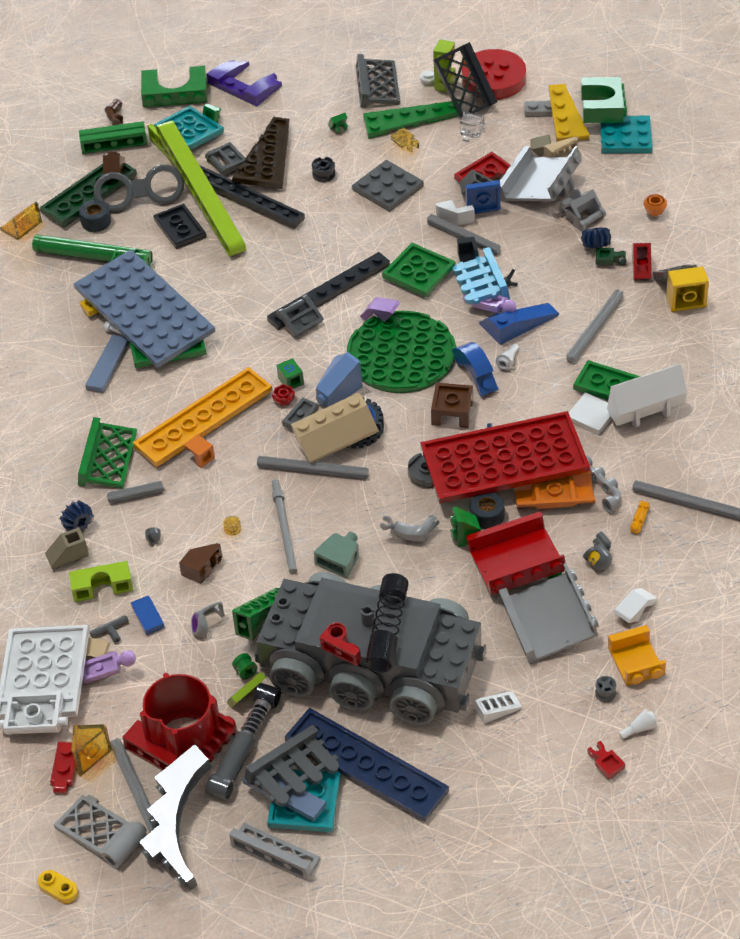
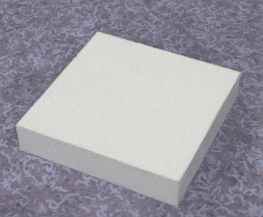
M586 392L569 412L574 425L596 435H600L612 420L607 410L608 402Z

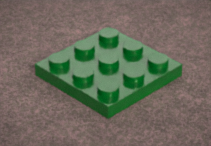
M412 242L382 272V278L423 297H427L453 270L452 268L456 265V261Z

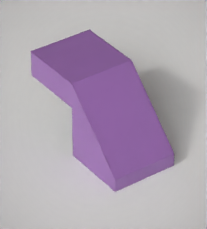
M375 297L360 317L366 321L374 313L385 322L394 313L400 302L398 300Z

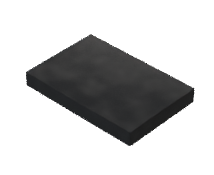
M184 203L153 215L154 221L175 249L207 237L205 230Z

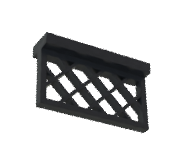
M470 42L433 60L460 120L497 103L496 97ZM458 51L462 54L461 62L453 60L455 53ZM445 59L449 61L447 69L441 67L440 60ZM452 62L460 65L458 73L449 71ZM462 67L468 68V77L460 75ZM448 73L456 76L454 85L448 83ZM459 77L467 80L465 88L456 86ZM469 82L475 83V93L467 90ZM455 88L463 91L461 100L455 98ZM466 92L474 95L471 103L463 101ZM476 97L482 98L485 105L481 107L474 105ZM462 103L470 106L469 112L465 115L461 111Z

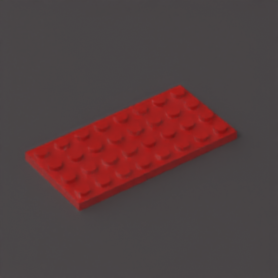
M568 411L420 442L439 504L590 471L589 462Z

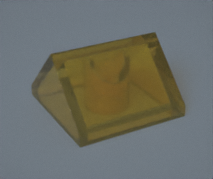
M37 201L0 227V230L14 239L20 240L38 226L42 219Z
M104 724L73 725L71 751L77 774L80 777L112 751L107 727Z

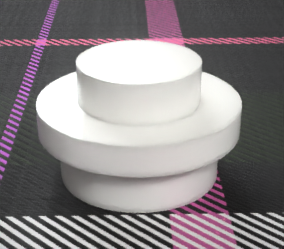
M427 70L421 73L420 80L424 85H432L434 83V72Z

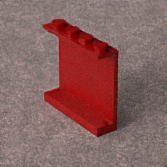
M541 512L466 536L468 550L491 596L498 594V590L503 588L510 590L565 571L563 565L566 563L564 554L559 555L545 529Z

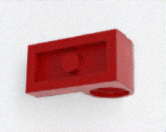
M335 622L330 624L319 637L321 649L355 666H358L362 661L360 649L355 644L348 643L347 630L342 623Z

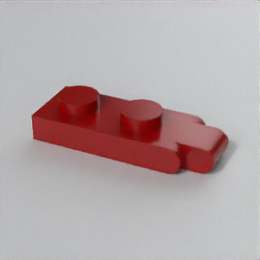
M58 742L50 779L53 793L67 794L68 786H73L80 750L79 742Z

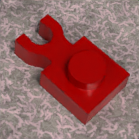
M601 741L597 742L599 751H594L592 747L587 749V754L591 758L596 759L595 766L608 779L625 769L626 763L612 749L607 752Z

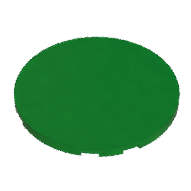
M401 310L394 311L385 322L375 316L363 322V325L351 335L347 345V352L361 362L362 382L366 385L385 392L409 393L423 390L436 384V382L442 380L450 372L455 362L452 349L456 348V343L448 327L441 321H436L430 318V315Z

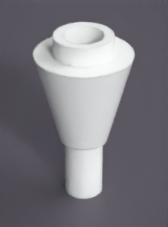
M513 344L509 350L496 357V364L500 369L510 370L512 368L515 353L518 351L519 346Z
M644 709L630 726L619 732V735L622 739H625L633 733L636 734L656 728L655 723L657 719L651 711L648 712Z

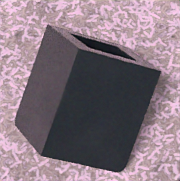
M474 236L457 239V254L460 262L464 263L476 259L475 257L478 256V248Z

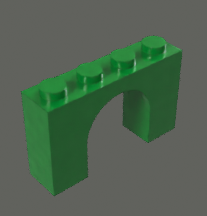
M205 65L189 67L188 82L178 88L161 86L157 69L141 70L143 108L207 103Z
M581 77L583 123H623L624 116H627L624 83H621V77Z

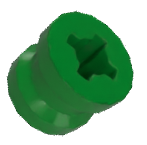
M248 653L238 655L232 662V667L238 671L241 679H248L257 672L258 666L255 662H252V658Z

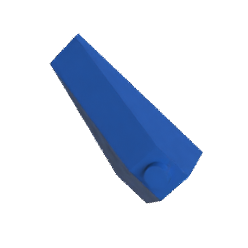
M549 303L516 309L512 313L502 312L494 314L480 321L479 324L501 345L559 316V312Z

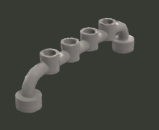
M586 455L592 473V481L599 482L606 493L610 492L613 495L602 499L603 508L608 513H611L618 508V503L621 500V493L617 489L618 482L615 478L607 480L604 469L600 466L594 469L592 467V459Z

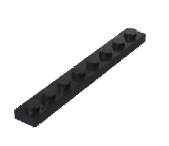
M199 165L214 191L293 228H296L305 219V213L242 184L232 183L231 179Z
M377 252L305 294L310 297L316 308L387 268L390 265V260L380 252ZM302 296L298 297L297 299L291 301L290 303L284 305L281 308L285 309L286 307L299 301ZM302 306L294 312L288 314L289 318H292L293 316L306 310L307 307ZM276 311L267 315V321L277 330L285 327L283 321L278 318Z

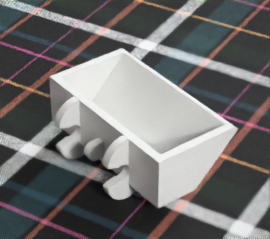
M681 364L611 386L607 410L616 426L632 422V426L636 428L640 426V418L662 411L664 417H668L671 415L670 408L684 404L687 389Z

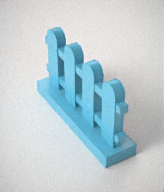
M490 247L483 249V257L477 256L475 257L476 259L464 263L459 262L458 265L452 268L454 275H458L456 278L457 283L462 285L461 292L466 295L465 301L467 304L475 303L477 305L480 304V301L490 298L495 299L499 295L510 300L507 284Z

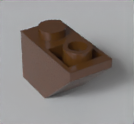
M107 152V155H103V175L109 172L123 174L125 157L121 156L118 152Z
M215 543L190 549L179 562L181 575L201 584L205 578L210 576L216 564L221 562L223 557L221 544Z

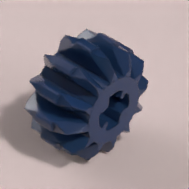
M596 227L583 230L581 236L583 246L585 248H602L610 245V229Z
M78 500L77 502L72 501L69 506L66 505V509L61 511L62 516L59 519L66 530L70 531L79 527L82 532L84 528L88 529L87 526L92 523L91 519L94 515L88 504Z

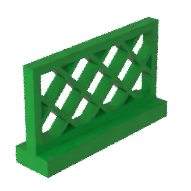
M93 417L78 471V486L85 487L86 483L123 489L137 429L100 423L101 418ZM103 430H109L113 434L106 437L102 432ZM124 433L132 434V437L124 440L121 435ZM117 437L120 443L113 445L110 440ZM106 443L110 448L102 451L99 446ZM125 446L128 451L121 454L117 449ZM113 451L117 456L109 459L106 454ZM103 457L106 462L98 465L95 460ZM121 460L124 465L117 468L114 463ZM110 465L113 471L106 474L103 468ZM97 471L102 475L99 478L91 477V474ZM117 474L121 480L120 482L113 481L110 477Z

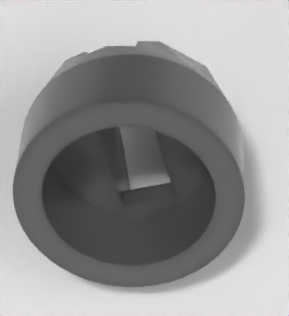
M156 527L146 529V540L151 544L159 542L161 530Z

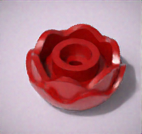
M282 384L274 388L272 398L279 405H288L294 400L295 392L291 386Z

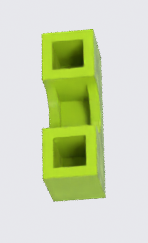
M439 39L433 50V60L454 50L455 42ZM442 59L439 63L442 68L447 69L449 61ZM434 64V90L447 92ZM450 67L449 71L456 73V68ZM448 73V83L454 85L456 76Z
M128 560L69 572L74 602L94 599V589L102 584L111 586L114 595L133 591Z

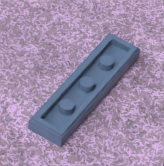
M117 335L110 337L85 384L86 390L104 392L129 344V340Z
M278 776L273 778L282 788L287 786ZM243 777V784L270 797L261 786L257 788L254 782L249 785ZM292 791L287 793L289 801L286 807L314 822L326 807L324 800L307 791L301 796L295 795Z

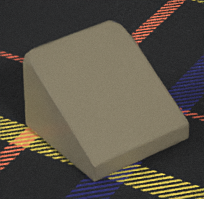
M550 135L530 139L531 150L539 156L544 153V146L551 144Z

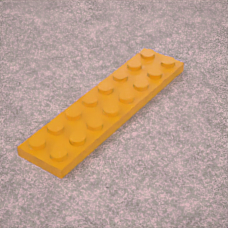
M247 367L135 440L133 447L157 468L186 449L184 444L197 434L204 437L272 392V385L250 367Z

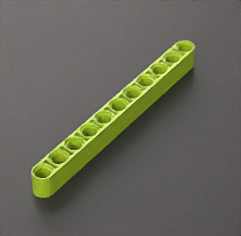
M169 121L157 125L156 130L160 140L178 171L182 174L185 183L228 256L231 257L246 251V245L242 236L175 123Z

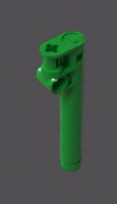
M35 234L32 241V249L36 252L110 262L131 249L149 266H151L153 259L152 251L39 234Z

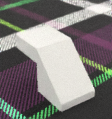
M452 200L435 203L436 216L457 226L475 222L473 205L456 209Z
M642 588L633 589L614 609L613 613L628 623L639 621L645 607L655 605L658 598Z

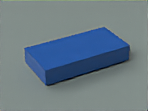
M149 595L130 602L146 635L165 628L164 622Z

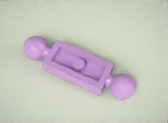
M502 296L480 301V304L477 305L475 303L471 304L472 307L494 313L501 312L502 310L512 313L517 308L513 300H508L507 297Z
M126 650L119 657V654L114 651L85 661L82 683L87 684L121 673L120 665L132 666L136 661L135 654L130 650Z

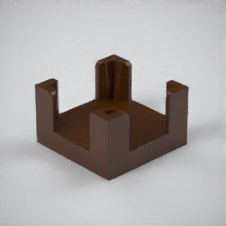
M436 382L431 406V425L440 426L441 416L459 417V427L469 428L470 407L473 406V385Z

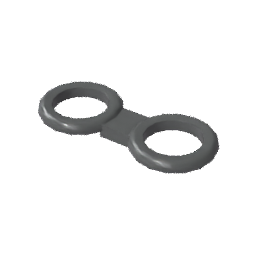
M164 164L153 167L147 173L145 179L132 181L119 172H109L97 180L94 186L95 200L105 202L101 197L102 185L108 180L117 179L125 184L127 196L120 204L110 205L107 203L110 212L124 210L131 204L133 198L149 196L152 201L159 204H170L182 195L184 179L177 168ZM169 172L176 177L178 182L177 189L171 196L160 197L153 192L151 181L157 173Z

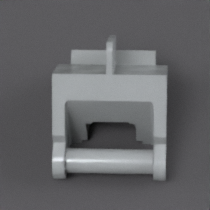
M578 188L569 192V197L560 204V212H567L569 220L574 222L573 226L581 231L586 229V226L606 216V211L601 207V203L593 189L581 193ZM583 211L590 214L589 217L581 220L580 214Z

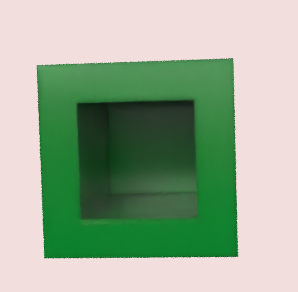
M293 358L276 365L278 379L282 384L291 386L293 389L304 385L303 371Z

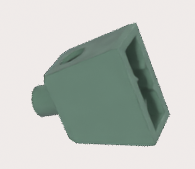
M348 532L345 537L337 533L332 534L314 551L315 565L347 579L359 556L358 543L356 542L358 540L357 535L353 532Z

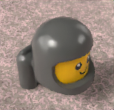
M600 531L596 535L597 538L593 540L594 546L589 548L583 555V558L590 562L597 571L607 569L612 563V555L609 552L611 541Z

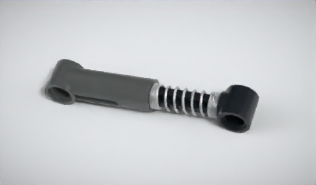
M260 683L257 686L253 708L246 718L244 726L235 734L215 774L212 773L206 784V794L223 800L230 798L234 782L255 744L254 734L258 733L259 725H262V721L265 720L264 716H267L271 708L275 709L280 702L282 694L280 688Z

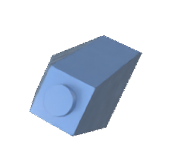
M349 352L335 356L316 386L317 402L327 408L362 388L361 362Z

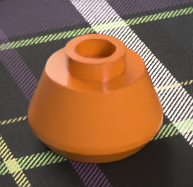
M651 194L644 199L643 204L649 215L659 216L667 207V200L662 195Z

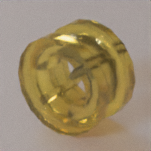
M236 516L226 517L223 521L224 532L231 536L238 534L241 531L240 519Z

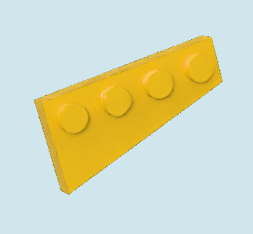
M548 85L556 142L572 137H577L578 140L589 139V132L566 85Z

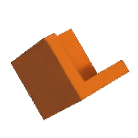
M198 434L184 444L185 448L194 454L196 465L200 468L215 458L213 445Z

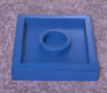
M500 180L465 185L466 206L473 205L474 214L501 210Z

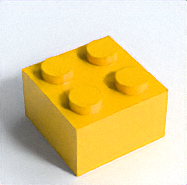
M704 266L668 271L666 298L671 312L707 307L709 279Z

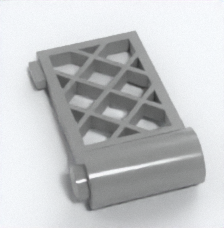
M90 794L87 796L82 795L54 824V827L103 857L110 866L118 868L140 845V841L147 836V829L142 823H130L99 805V800ZM84 803L90 806V811L78 813V809ZM101 814L106 816V820L94 822V816ZM90 817L91 823L79 825L80 818ZM75 820V826L67 828L63 826L67 821ZM110 825H122L118 831L110 832ZM106 826L107 833L95 835L94 828ZM91 829V836L81 837L79 835V831ZM107 839V843L102 848L95 845V841Z

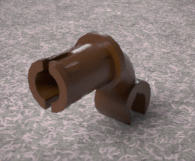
M114 99L109 106L105 107V113L112 122V126L120 123L123 124V116L117 114V111L122 107V102L119 99Z

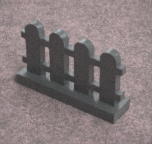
M311 725L248 765L245 770L244 779L249 785L254 782L257 788L261 786L270 796L268 801L271 804L275 802L278 806L284 807L288 804L289 795L287 793L290 791L295 795L301 796L305 793L306 785L304 782L307 780L311 784L318 785L322 781L321 771L324 769L329 774H335L339 768L338 757L336 754L332 756L323 747L324 742L322 739L317 740L318 730L314 725ZM311 754L319 765L315 767L307 758L308 755ZM295 765L303 775L298 777L290 767ZM278 776L287 786L282 788L273 778Z

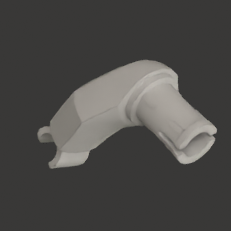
M430 515L421 525H407L399 521L393 524L390 516H384L383 520L388 522L389 525L381 523L380 527L383 530L390 528L392 534L404 540L424 542L429 538V533L440 522L439 520L435 522L437 517Z

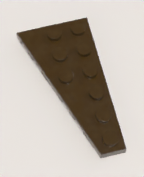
M273 117L265 132L263 135L261 134L259 141L255 143L245 158L243 165L238 168L237 174H234L232 177V183L282 189L290 119Z

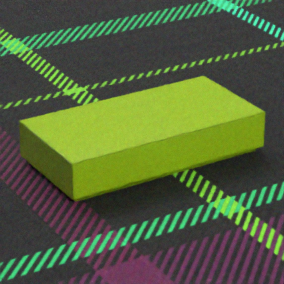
M262 672L258 673L231 696L226 703L232 708L259 685L266 676Z

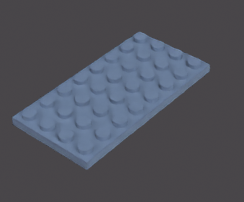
M131 249L73 283L74 288L157 368L216 332L215 327Z

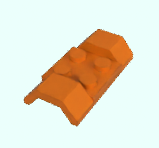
M591 471L514 488L516 508L575 507L576 504L595 503L596 501L593 495Z

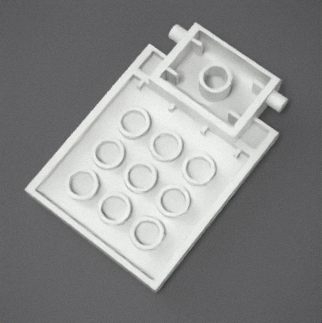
M88 625L9 629L0 680V729L3 728L6 735L60 732L62 726L68 725L67 717L78 715L90 632Z

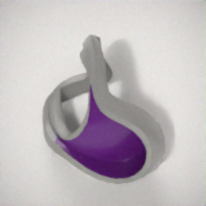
M222 602L213 603L192 615L191 627L194 635L198 637L207 635L208 624L204 612L212 609L219 616H225Z

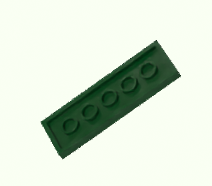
M125 163L123 175L131 180L137 175V170ZM103 164L39 207L40 213L62 227L77 218L80 207L88 201L95 200L94 186L103 175ZM117 179L106 181L101 188L102 199L124 185V183Z

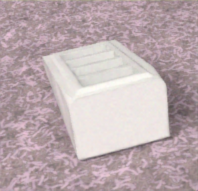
M513 691L475 700V710L484 724L522 709ZM511 699L513 705H509L507 700Z

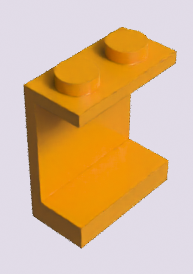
M647 625L608 636V650L626 686L639 684L649 679H657L665 675L666 661L665 659L659 661L649 641L650 630Z

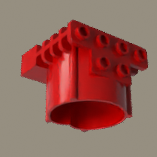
M164 673L163 678L154 682L144 695L143 711L140 712L141 721L137 720L123 735L122 739L126 750L163 771L194 745L208 758L209 762H212L214 755L220 753L222 746L230 741V736L237 733V727L232 717L219 713L216 698L210 694L208 687L200 679L187 674L169 675ZM179 718H194L198 720L189 726L178 729L166 726L169 722Z

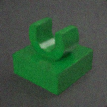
M205 104L202 114L218 123L221 108Z
M344 112L330 118L328 122L330 130L335 128V132L339 134V127L341 126L344 128V131H347L348 125L346 121L348 117Z

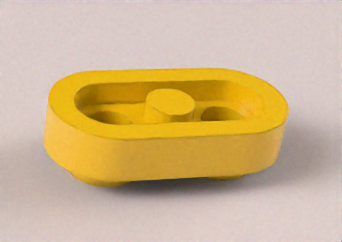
M46 870L39 875L37 881L43 893L63 904L72 903L77 899V886L70 879L54 870Z

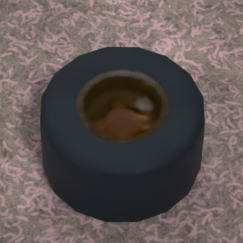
M91 200L84 203L79 209L81 225L87 231H102L111 223L109 206L103 201Z
M495 493L476 495L471 499L470 513L476 515L481 529L500 525L504 521V500Z

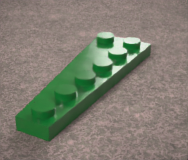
M452 101L363 113L368 139L387 135L388 131L397 130L399 132L404 127L412 126L414 128L418 127L420 123L430 124L459 116Z

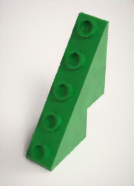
M278 587L232 610L235 634L251 641L256 639L262 630L278 593Z

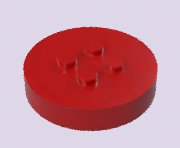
M486 49L475 53L496 100L511 97L522 90L526 83V65L520 56L503 49ZM462 67V76L468 77V68ZM462 79V84L465 88L467 80ZM469 82L467 90L475 93V83Z

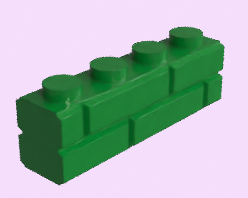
M144 121L79 130L82 154L148 145Z

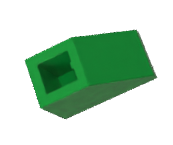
M452 507L453 516H450L452 540H456L458 547L467 546L466 536L481 531L476 515L458 507Z

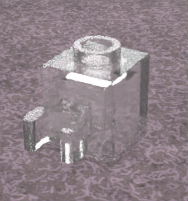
M465 112L460 121V135L464 136L462 141L470 142L471 137L479 139L486 129L484 116Z

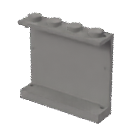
M524 146L500 180L501 201L554 202L582 161L578 147L575 146L568 157H534L530 146Z
M566 563L563 564L565 568L564 574L513 595H509L506 588L498 590L530 664L598 636L596 629L599 627L595 615H590L589 612L592 611L588 600H583L584 591L580 584L576 585V574L573 569L569 570Z

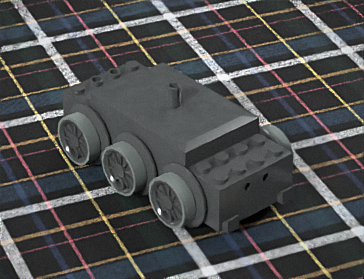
M326 572L313 574L309 581L305 583L283 579L256 641L257 650L254 654L255 662L259 663L260 667L271 669L269 678L276 688H280L286 694L302 697L309 695L314 686H318L323 681L331 683L329 688L330 696L335 702L348 709L358 711L369 709L374 700L379 699L382 695L391 697L389 704L391 711L401 720L417 725L430 723L433 721L434 715L443 709L459 713L460 710L466 711L469 704V694L465 695L477 660L482 662L484 660L486 644L481 646V622L468 620V613L463 606L449 599L436 598L426 601L406 596V599L403 601L405 605L401 608L403 615L399 617L401 624L397 626L400 632L396 634L398 642L393 667L388 672L380 673L369 669L365 661L372 628L374 627L373 621L376 618L375 612L378 609L377 603L379 601L381 585L371 588L353 585L337 575ZM382 600V602L385 605H394L397 607H401L403 605L402 602L389 603L385 600ZM388 607L380 609L385 614L396 616L401 614L399 609H390ZM380 611L377 612V616L382 614ZM385 615L379 617V620L382 622L393 623L394 625L399 623L398 618H390ZM339 622L345 625L348 643L355 644L361 652L362 661L358 666L321 649L319 637L330 624ZM384 624L377 626L379 630H387L393 634L397 632L396 627Z

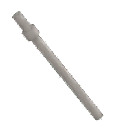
M275 479L272 481V497L276 503L289 573L294 574L297 572L283 503L284 493L280 488L279 480Z

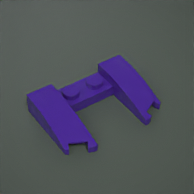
M231 60L218 65L206 73L207 84L256 107L282 86V82L277 81L275 73L261 78L252 85L235 79L234 77L249 66V61Z

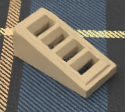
M572 137L544 146V157H568L571 150L575 146L578 147V138Z

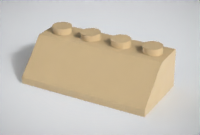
M360 392L291 424L295 438L310 464L379 432Z

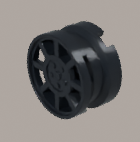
M321 157L313 160L311 164L312 176L316 181L328 182L334 179L336 171L335 162H333L332 158L325 157L321 159Z

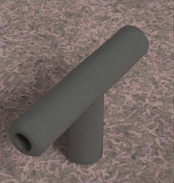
M126 615L91 630L89 632L90 636L95 638L108 632L113 642L117 643L121 638L115 628L128 623L129 620Z

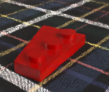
M490 152L455 173L454 179L460 182L471 170H474L492 180L504 176L511 165L494 152Z

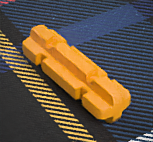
M643 500L639 502L633 522L630 525L631 533H640L647 515L646 513L649 510V502Z

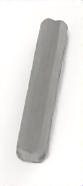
M156 481L108 492L107 499L111 504L164 491L162 481Z

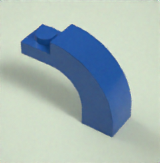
M469 342L452 349L458 367L464 365L469 370L480 397L498 390L492 374L494 371L493 367L479 345Z

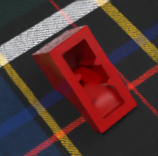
M651 243L632 244L633 279H652Z

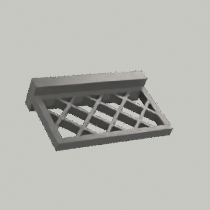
M357 54L355 68L360 107L367 108V103L400 105L395 60L364 59V54ZM380 69L383 73L380 74L377 70ZM370 74H373V75H375L376 77H375V78H372V77H370L369 75H370ZM381 79L382 81H384V83L381 84L380 82H378V80ZM374 84V85H376L377 87H376V88H373V87H371L370 85ZM387 85H390V86H392L393 88H392V89H389V88L386 87V86H387ZM382 89V90H384L386 93L382 94V93L379 92V91Z

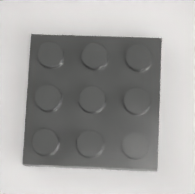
M385 160L352 185V190L390 212L422 188L424 181Z

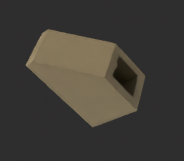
M79 527L60 534L45 552L51 569L89 556L85 538Z

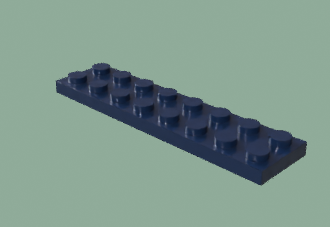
M310 707L284 736L286 742L311 725H314L318 730L317 740L322 739L324 742L323 747L332 756L336 754L338 757L339 768L337 772L424 822L449 792L448 785Z

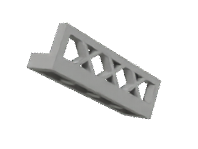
M243 823L239 830L233 828L229 834L232 847L307 881L320 862V856L246 823ZM247 831L251 834H254L255 837L248 835L245 832ZM307 858V859L311 860V861H312L311 864H310V862H308V861H306V860H304V859Z

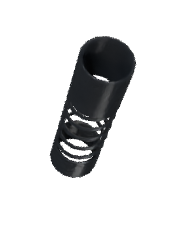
M398 573L384 575L381 582L379 601L377 603L378 609L375 612L376 618L373 621L374 627L372 628L365 661L366 666L375 672H388L393 667L398 642L396 634L400 632L397 626L401 624L399 617L403 615L401 608L405 605L403 601L406 599L409 585L407 578ZM382 600H385L389 603L402 602L403 605L401 607H397L394 605H385L382 602ZM383 607L399 609L401 614L399 616L385 614L380 609ZM378 611H380V612L382 613V614L379 615V616H377V612H378ZM385 615L390 618H398L399 623L394 625L393 623L382 622L379 620V617ZM384 624L396 627L397 632L393 634L387 630H379L377 626Z

